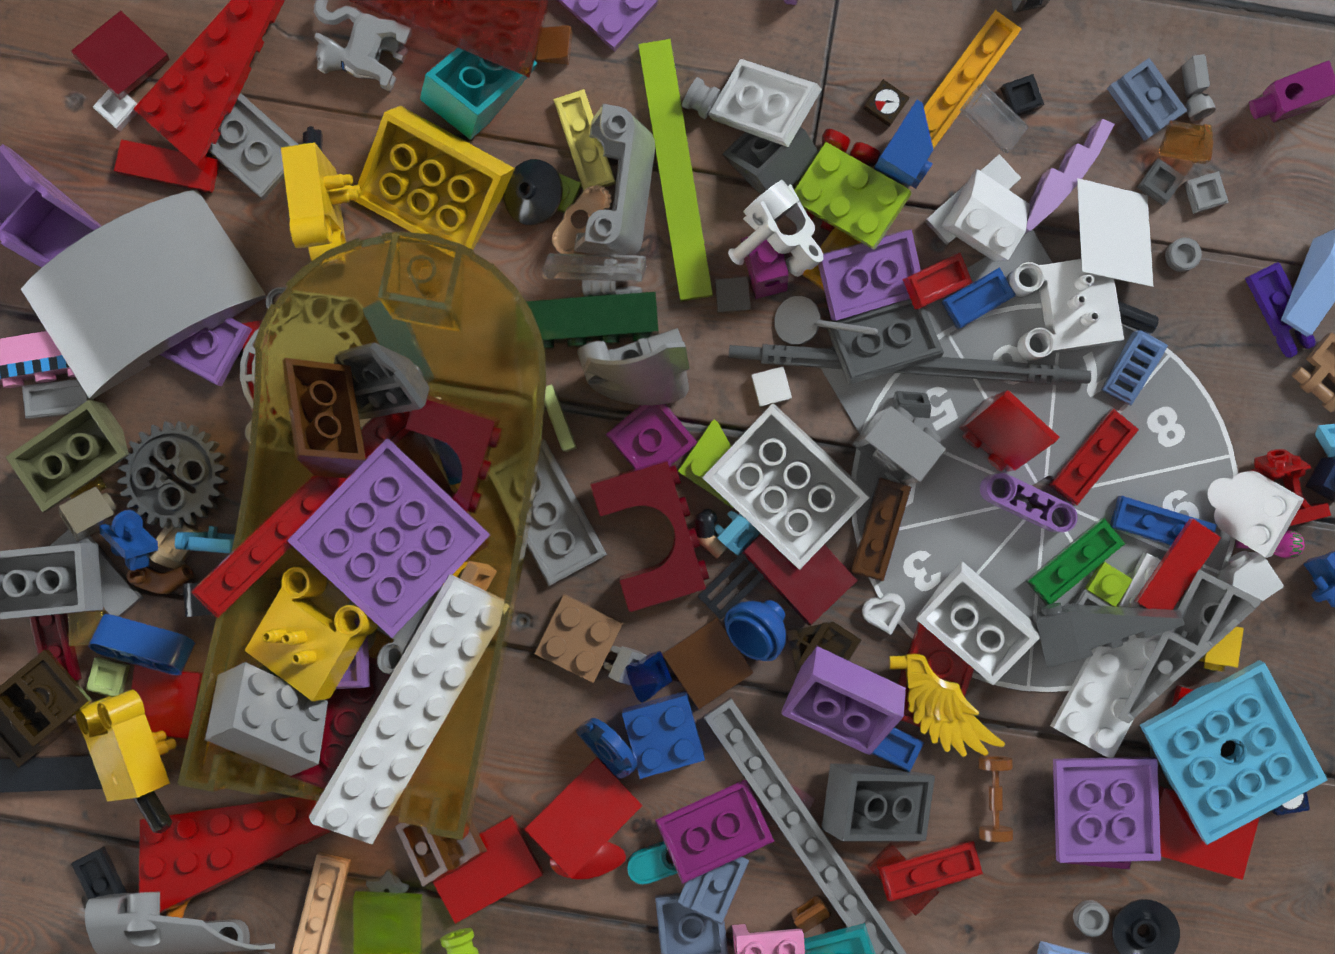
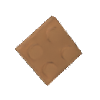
M564 594L535 655L594 683L623 622Z

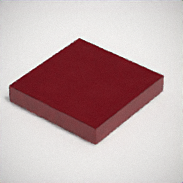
M121 10L71 50L73 57L119 100H122L170 60L168 54Z

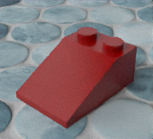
M1009 390L986 398L959 427L965 433L962 436L963 439L975 449L981 447L989 455L987 458L988 462L1001 472L1004 469L1007 472L1017 470L1060 438Z

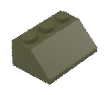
M88 400L7 455L6 459L41 511L47 512L126 458L129 453L123 429L106 404Z

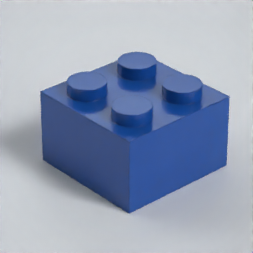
M686 691L623 708L622 716L632 752L637 761L640 779L705 761L704 751Z

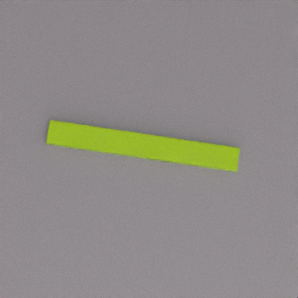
M671 39L638 44L652 132L655 139V151L680 302L712 297V287Z

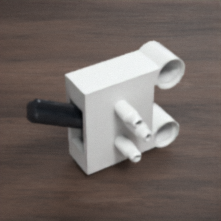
M1081 259L1044 265L1026 262L1014 269L1007 278L1011 288L1018 297L1028 296L1038 289L1040 292L1045 328H1035L1020 337L1017 345L1019 354L1028 361H1036L1051 353L1115 344L1124 340L1122 324L1147 334H1153L1159 323L1158 316L1118 301L1114 278L1082 272ZM1020 272H1025L1031 277V287H1025L1020 283ZM1031 337H1037L1042 342L1040 353L1031 349Z

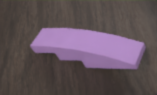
M1101 119L1091 127L1083 146L1077 143L1066 151L1058 170L1051 168L1041 175L1029 202L1030 208L1025 234L1051 214L1077 186V178L1082 179L1099 155L1115 124Z

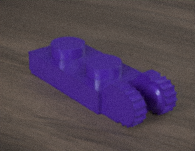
M1276 262L1246 277L1245 280L1273 335L1276 336L1279 348H1281L1285 357L1291 358L1297 355L1298 352L1289 332L1293 327L1281 319L1293 288L1281 264ZM1295 329V335L1303 348L1310 349L1316 345V339L1313 334L1307 337Z

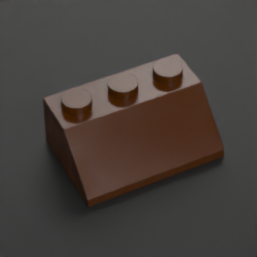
M284 358L282 364L296 459L314 476L347 478L366 461L351 366Z

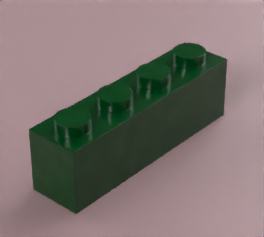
M656 291L523 302L526 342L529 345H534L535 350L554 349V343H567V347L571 348L582 347L587 344V341L593 340L603 341L606 345H614L620 343V338L633 337V342H637L639 339H646L659 334Z

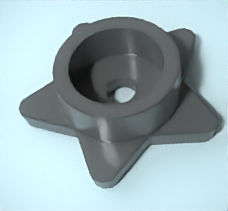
M387 869L379 879H368L366 881V886L373 893L371 907L373 908L385 904L397 911L400 908L399 897L409 889V885L401 883L400 879L393 875L391 869ZM384 889H389L390 893H385Z

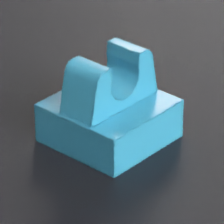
M730 511L727 515L732 519V523L726 529L717 524L715 530L719 535L717 538L739 556L760 532L741 514L738 515Z

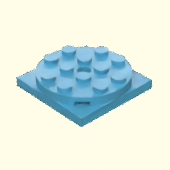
M1260 660L1220 682L1210 683L1191 691L1180 699L1175 706L1140 724L1161 764L1167 781L1177 793L1202 841L1207 845L1328 780L1266 664ZM1226 741H1234V753L1231 756L1222 757L1220 755L1222 745Z

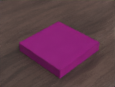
M666 404L640 405L605 434L634 469L666 459L669 466H671L698 443Z

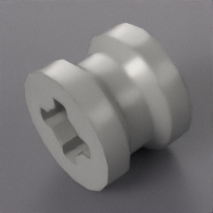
M696 77L685 95L682 107L687 110L692 108L698 111L700 117L706 119L721 90L717 87L710 88L706 86L703 79Z

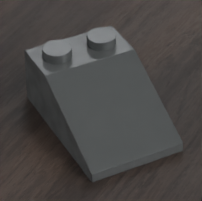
M830 763L821 829L842 841H926L935 776L926 773L860 764Z

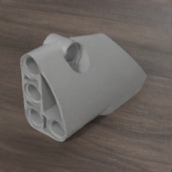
M678 328L646 339H639L637 342L614 350H608L605 342L596 341L582 346L577 351L587 383L594 391L608 398L635 405H660L678 401L688 393L689 383L686 371L690 370L686 346L682 341Z
M136 892L100 896L89 899L85 908V926L96 954H208L275 949V943L250 944L249 928L245 922L238 919L203 921L161 916L160 892ZM227 927H232L236 930L238 934L237 941L224 936V931Z

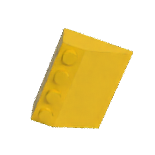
M398 106L385 111L357 184L361 187L362 194L358 200L354 201L466 262L500 203L515 168L412 111Z

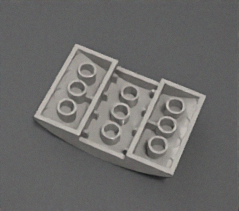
M197 189L149 203L99 227L55 256L21 288L91 400L150 366L149 360L205 327L210 331L222 324L227 318H232L267 297Z

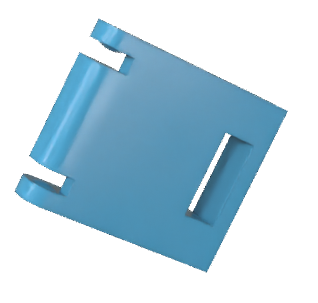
M209 526L208 532H177L175 548L231 553L254 529H247L246 535L217 533L218 527Z

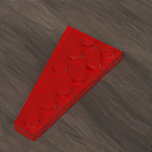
M231 0L133 108L202 171L208 161L205 159L211 143L216 144L221 134L218 129L224 116L231 113L252 70L249 66L255 52L260 53L265 43L262 38L269 24L275 22L285 0Z
M322 793L169 815L172 820V826L161 834L154 833L146 819H140L139 893L160 892V913L185 904V901L203 892L207 893L254 870V867L268 860L272 861L301 844L305 845L331 832V830L312 824L309 819Z

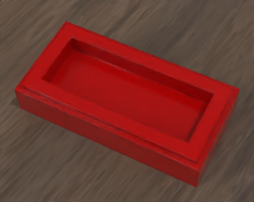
M961 252L953 254L902 279L914 309L922 308L973 283Z

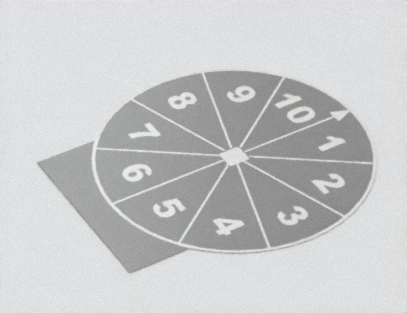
M1031 230L1023 235L1008 261H993L985 257L967 269L974 283L999 267L1007 279L1009 274L1023 263L1033 262L1038 265L1051 264L1052 261L1034 231ZM1020 272V283L1025 287H1031V277L1025 272ZM961 288L924 306L944 351L942 357L1058 365L1060 369L1091 371V382L1089 384L1058 382L1056 385L887 373L849 385L843 369L821 368L859 434L876 413L889 406L895 409L893 403L895 392L906 391L928 394L932 407L930 418L914 417L912 423L921 430L927 427L935 432L942 439L939 444L946 448V450L921 482L906 484L912 488L884 581L869 578L880 599L887 593H896L902 597L905 603V610L898 624L912 639L919 622L916 620L917 616L939 585L962 561L1037 625L1036 614L1042 611L1041 608L1045 604L1025 580L1099 519L1105 518L1110 524L1118 496H1125L1216 524L1214 519L1216 508L1212 506L1208 499V489L1213 481L1219 478L1233 479L1238 474L1233 447L1224 421L1212 398L1199 379L1178 356L1166 348L1162 358L1137 398L1129 406L1101 389L1130 335L1138 331L1137 329L1122 324L1124 340L1115 344L1051 353L1036 361H1028L1019 354L1017 345L1020 337L1035 328H1045L1039 289L1025 297L1015 296L957 330L941 302L963 289ZM1031 337V349L1037 353L1041 352L1042 342L1039 338ZM1138 345V349L1150 355V350ZM1133 356L1129 359L1141 367L1145 364ZM1126 368L1122 371L1134 379L1138 377L1137 374ZM1119 379L1115 382L1116 385L1127 391H1130L1132 388ZM1009 390L1060 438L1017 470L1007 472L1004 469L1001 472L988 462L987 458L989 455L981 447L975 449L963 439L962 436L965 433L959 427L986 398ZM1110 409H1115L1139 429L1077 506L1072 505L1077 512L1078 519L1076 525L1070 531H1047L985 501L980 494L982 480L991 474L1006 473L1031 486L1047 476H1051L1054 479ZM856 448L851 477L870 496L852 515V525L858 548L878 478L881 477L897 483L900 482ZM996 479L992 483L991 491L998 498L1004 494L1005 486L1002 481ZM1015 495L1012 499H1018L1026 503V509L1032 508L1027 497L1021 498ZM1059 508L1055 509L1052 513V521L1056 526H1060L1064 521V513ZM1217 526L1215 534L1220 536L1221 539L1200 570L1219 579L1220 570L1229 564L1228 560L1234 548L1235 538L1226 534ZM1114 529L1125 542V545L1104 562L1130 577L1143 553H1148L1162 560L1171 546ZM1096 569L1054 603H1061V606L1072 604L1080 590L1085 588ZM1039 638L994 685L1022 691H1069L1086 658L1047 668ZM974 669L973 678L990 683Z

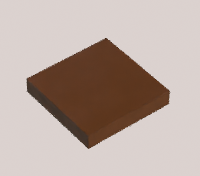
M717 617L662 653L698 709H701L754 673L740 651L729 639L726 630Z

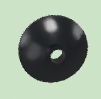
M539 159L526 160L517 165L504 193V203L512 218L525 225H538L550 219L557 211L562 200L563 186L559 173L551 164ZM530 186L529 193L525 195L526 188Z
M1138 899L1128 903L1118 912L1113 922L1112 937L1114 945L1120 954H1174L1180 941V927L1173 912L1164 904L1152 899ZM1145 924L1147 926L1146 932L1139 935L1137 933L1139 926Z

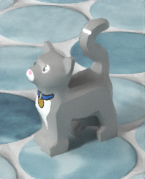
M316 0L314 3V13L322 23L337 25L346 19H350L354 23L346 48L341 47L334 40L320 33L315 34L314 38L318 41L316 51L317 69L324 74L343 70L356 78L376 79L380 82L381 88L391 92L396 77L393 76V72L378 61L382 51H388L393 54L396 61L403 63L408 53V49L403 44H406L407 40L411 38V28L393 20L379 19L351 6H343L334 12H329L326 9L328 0Z

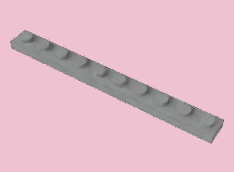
M730 697L705 714L704 719L846 926L851 927L865 923L875 954H907L732 698Z

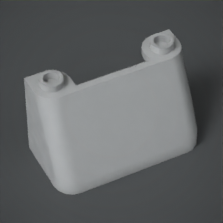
M602 104L591 121L589 137L596 138L601 142L604 148V157L619 159L612 210L605 209L593 212L587 220L585 233L576 234L574 251L628 259L636 255L642 246L655 152V139L652 133L627 109Z

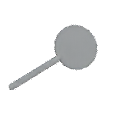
M804 296L788 298L778 307L775 314V329L778 336L783 341L793 345L804 344L810 341L817 334L819 327L872 335L878 334V329L821 320L818 306L811 299Z

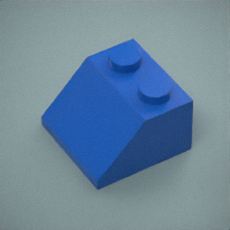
M919 100L915 101L874 167L876 171L906 188L912 186L916 189L933 164L928 161L934 149L922 102Z

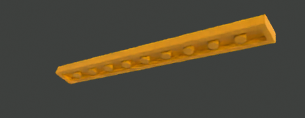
M997 10L993 12L924 106L933 149L1022 30ZM834 228L820 248L824 254L861 242ZM817 265L813 269L805 270L802 275L824 291L819 266Z

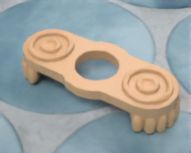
M599 185L587 187L577 201L566 209L563 220L552 235V242L557 251L565 255H572L574 252H577L574 251L576 234L585 233L586 225L583 228H575L571 223L572 214L577 210H584L589 218L593 212L609 208L611 203L609 190Z

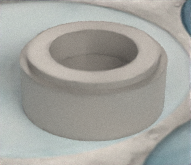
M1191 238L1177 239L1167 247L1165 252L1168 266L1177 272H1186L1196 267L1202 257L1199 244Z
M1086 900L1079 903L1073 913L1076 927L1087 936H1099L1109 926L1110 919L1107 910L1096 901Z

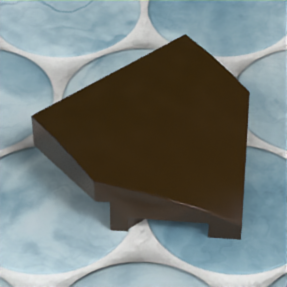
M824 622L787 631L797 674L803 663L817 646L850 661L862 639L835 622Z

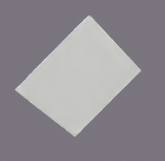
M1077 178L1082 272L1154 287L1148 196Z

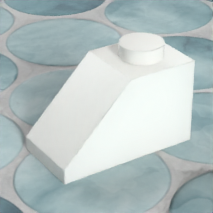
M1241 551L1233 555L1228 560L1230 564L1220 570V580L1262 601L1284 587L1266 558L1256 552Z

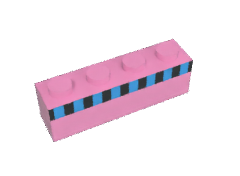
M47 331L0 339V385L3 384V388L24 386L25 380L35 379L37 383L52 382L57 380L56 375L67 373L68 377H76Z

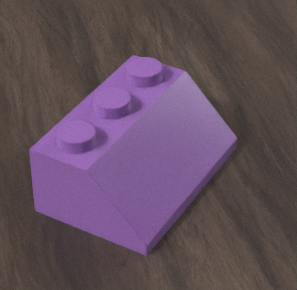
M817 646L801 666L781 714L871 755L903 718L906 688Z

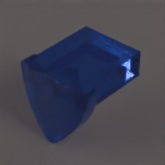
M661 651L652 652L638 662H632L626 666L631 687L641 703L653 697L659 690L672 682Z

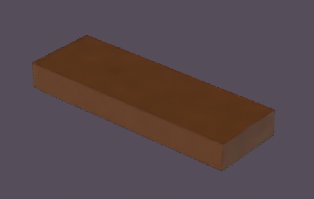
M881 477L878 478L850 572L884 581L912 487Z

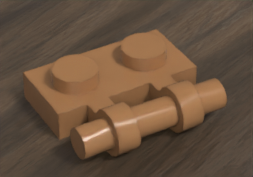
M1328 333L1306 358L1316 368L1309 373L1300 366L1292 373V377L1300 383L1299 387L1306 393L1311 392L1319 398L1326 410L1335 412V391L1332 392L1321 383L1325 377H1328L1335 383V334Z

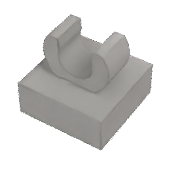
M612 646L610 650L616 652L618 656L614 664L608 662L603 664L604 668L610 671L608 677L617 682L635 686L648 656L640 651L624 646Z

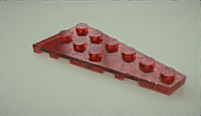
M349 0L530 78L548 12V0Z

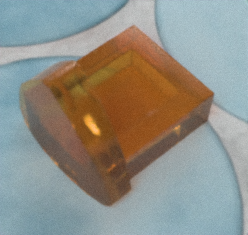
M1170 120L1159 148L1160 156L1189 160L1197 164L1210 162L1213 151L1212 126L1209 124H1203L1202 126Z

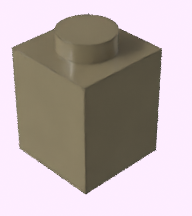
M94 487L60 505L59 515L78 542L98 531L99 525L111 524L114 520L113 511L116 510V506L107 493L101 495L97 487Z

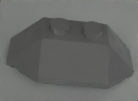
M375 342L339 351L335 355L334 364L351 366L359 420L418 410L426 404L429 385L424 380L420 368L412 363L409 358Z

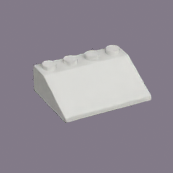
M774 403L702 477L799 570L870 498L869 493Z

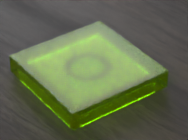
M356 891L353 896L354 954H422V894Z

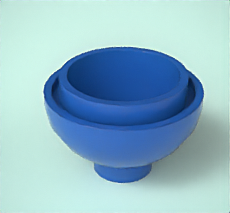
M766 600L764 603L757 601L740 602L726 613L724 622L728 637L733 645L744 655L755 660L773 661L781 654L785 646L786 629L783 623L785 612L776 602L772 600Z

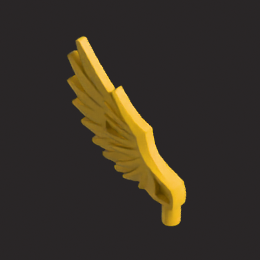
M924 655L889 656V669H905L907 687L909 688L907 701L909 702L908 710L912 713L914 712L913 721L917 724L920 723L921 733L926 734L929 729L932 743H938L939 738L945 752L950 751V745L952 744L962 757L967 755L963 741L973 750L984 756L988 755L989 752L981 741L993 746L1004 747L1005 743L974 716L978 715L979 711L963 696L959 684L939 678L929 667Z

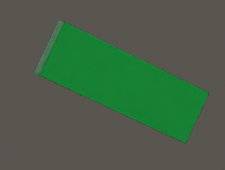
M1101 518L1025 581L1045 605L1052 604L1125 545V542L1106 519Z

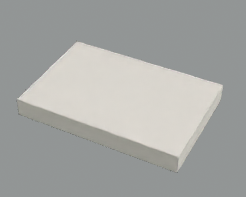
M740 59L708 115L714 121L789 147L822 89L817 83Z

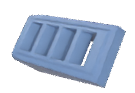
M1141 330L1133 332L1101 390L1129 406L1132 405L1159 363L1168 345ZM1138 345L1150 350V355L1138 349ZM1133 356L1145 364L1141 367L1129 359ZM1126 368L1137 374V379L1123 373V369ZM1119 379L1132 387L1131 390L1127 391L1116 385V380Z

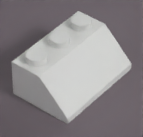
M963 561L939 585L916 618L917 621L992 685L1040 638L1037 625Z

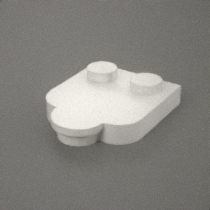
M1255 471L1239 473L1233 479L1219 478L1213 481L1208 489V499L1212 506L1216 508L1214 519L1218 528L1266 558L1273 555L1304 501V498Z

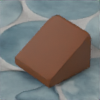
M562 25L540 28L537 51L538 62L569 65L573 34L571 26Z
M819 895L814 896L792 910L791 913L794 923L803 933L808 932L831 916Z

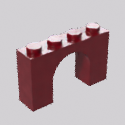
M428 395L426 404L421 409L410 411L405 429L441 440L454 449L461 461L463 475L461 485L452 499L469 515L471 512L476 514L482 499V494L477 493L481 480H487L492 467V461L488 460L491 447L496 449L501 439L503 429L498 428L500 419Z
M667 459L590 483L600 517L634 506H650L664 513L674 528L673 546L669 554L661 562L654 566L620 576V584L629 612L705 590L704 580L710 579L705 561H698L694 551L695 548L700 547L695 528L688 530L685 517L690 516L685 496L679 498L675 485L681 484L676 465L669 466Z

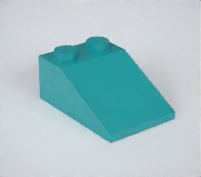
M486 23L425 74L420 100L471 140L494 119L533 72L537 62Z

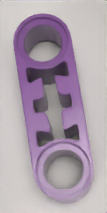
M1006 473L988 475L980 484V494L985 501L1047 531L1067 532L1073 529L1077 523V512L1071 504ZM996 479L1002 481L1005 486V492L1000 498L994 496L991 491L992 483ZM1015 495L1021 498L1030 497L1032 504L1044 507L1041 510L1037 508L1026 509V503L1018 499H1012ZM1057 508L1064 513V521L1060 526H1056L1052 521V513Z

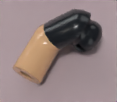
M704 509L701 513L697 514L694 520L695 531L699 544L715 558H718L727 547L714 535V523L718 520L717 514L711 509Z

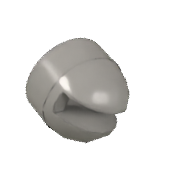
M1205 93L1192 95L1186 103L1190 121L1204 119L1216 111L1213 100Z

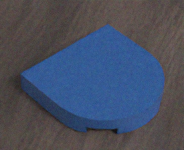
M590 718L575 730L577 735L617 779L629 776L637 768V761L629 747L613 729L601 720Z

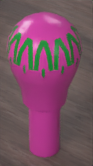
M1288 529L1273 554L1286 559L1300 556L1305 548L1302 535ZM1235 541L1236 548L1251 549L1240 541Z

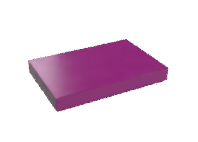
M746 779L655 820L682 884L774 842Z

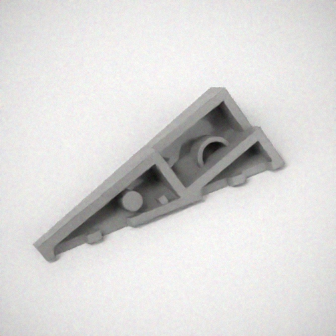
M1198 570L1177 609L1181 611L1185 625L1163 632L1118 718L1129 724L1261 604L1262 600L1202 570Z

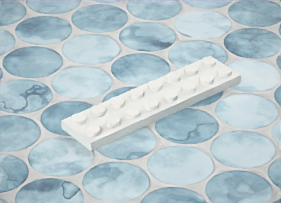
M449 574L309 816L312 824L373 844L511 605L506 600Z

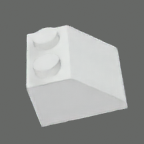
M975 169L941 227L991 260L1008 261L1026 232L1030 204L978 169Z

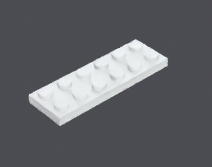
M1148 553L1142 554L1130 576L1133 580L1116 607L1143 608L1134 600L1161 560ZM1189 587L1186 589V591L1184 592V594L1182 595V597L1180 598V600L1178 601L1173 610L1178 609ZM1163 632L1147 638H1137L1136 635L1129 636L1128 641L1123 643V646L1114 649L1099 646L1091 650L1093 656L1086 658L1050 726L1107 758H1113L1133 722L1132 720L1128 724L1118 717Z

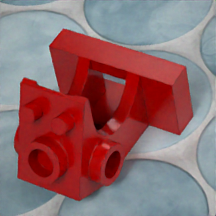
M1275 449L1267 452V455L1254 458L1255 469L1251 471L1258 472L1272 481L1283 478L1286 489L1304 498L1299 478L1304 477L1305 470L1311 469V466L1301 460L1300 456H1295L1284 449ZM1304 498L1289 526L1331 516L1328 503L1309 504Z

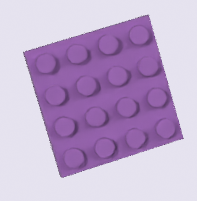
M387 438L287 541L393 638L445 583L449 574L453 575L490 534Z

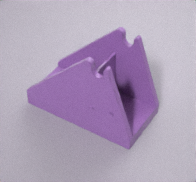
M4 144L0 146V240L3 246L42 268L66 248L101 227L97 221L16 152Z

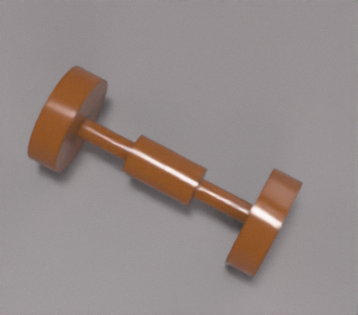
M1006 756L978 757L979 769L992 771V786H989V810L992 811L993 825L980 826L979 839L989 842L1012 841L1013 828L999 825V811H1003L1002 786H999V771L1012 770V758Z

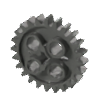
M165 421L162 431L160 427L151 425L152 435L141 431L139 432L142 440L140 444L133 441L129 442L134 451L125 458L129 461L128 465L118 466L119 470L126 472V477L120 478L117 481L128 487L120 494L123 497H132L127 507L131 509L139 508L137 514L142 519L148 516V524L156 525L160 521V527L169 529L171 523L175 528H183L185 520L188 524L195 525V515L207 518L206 507L217 509L218 506L213 501L214 496H225L222 491L218 490V487L229 482L220 478L221 473L229 470V467L219 465V462L226 455L220 452L214 453L220 444L216 441L208 442L211 434L205 431L199 433V427L191 424L187 429L186 423L178 421L174 427L173 423ZM174 444L176 446V454L172 459L168 460L166 456L167 449ZM155 456L164 467L174 469V474L192 485L196 492L192 494L183 483L173 481V476L155 465L151 458ZM197 464H200L202 473L199 478L193 480L191 475L192 469ZM153 470L155 472V480L148 486L146 484V476ZM176 490H179L181 499L176 506H173L171 496Z

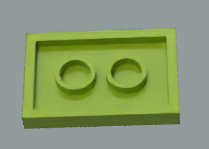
M825 142L794 190L806 211L873 250L877 248L911 196L910 189Z

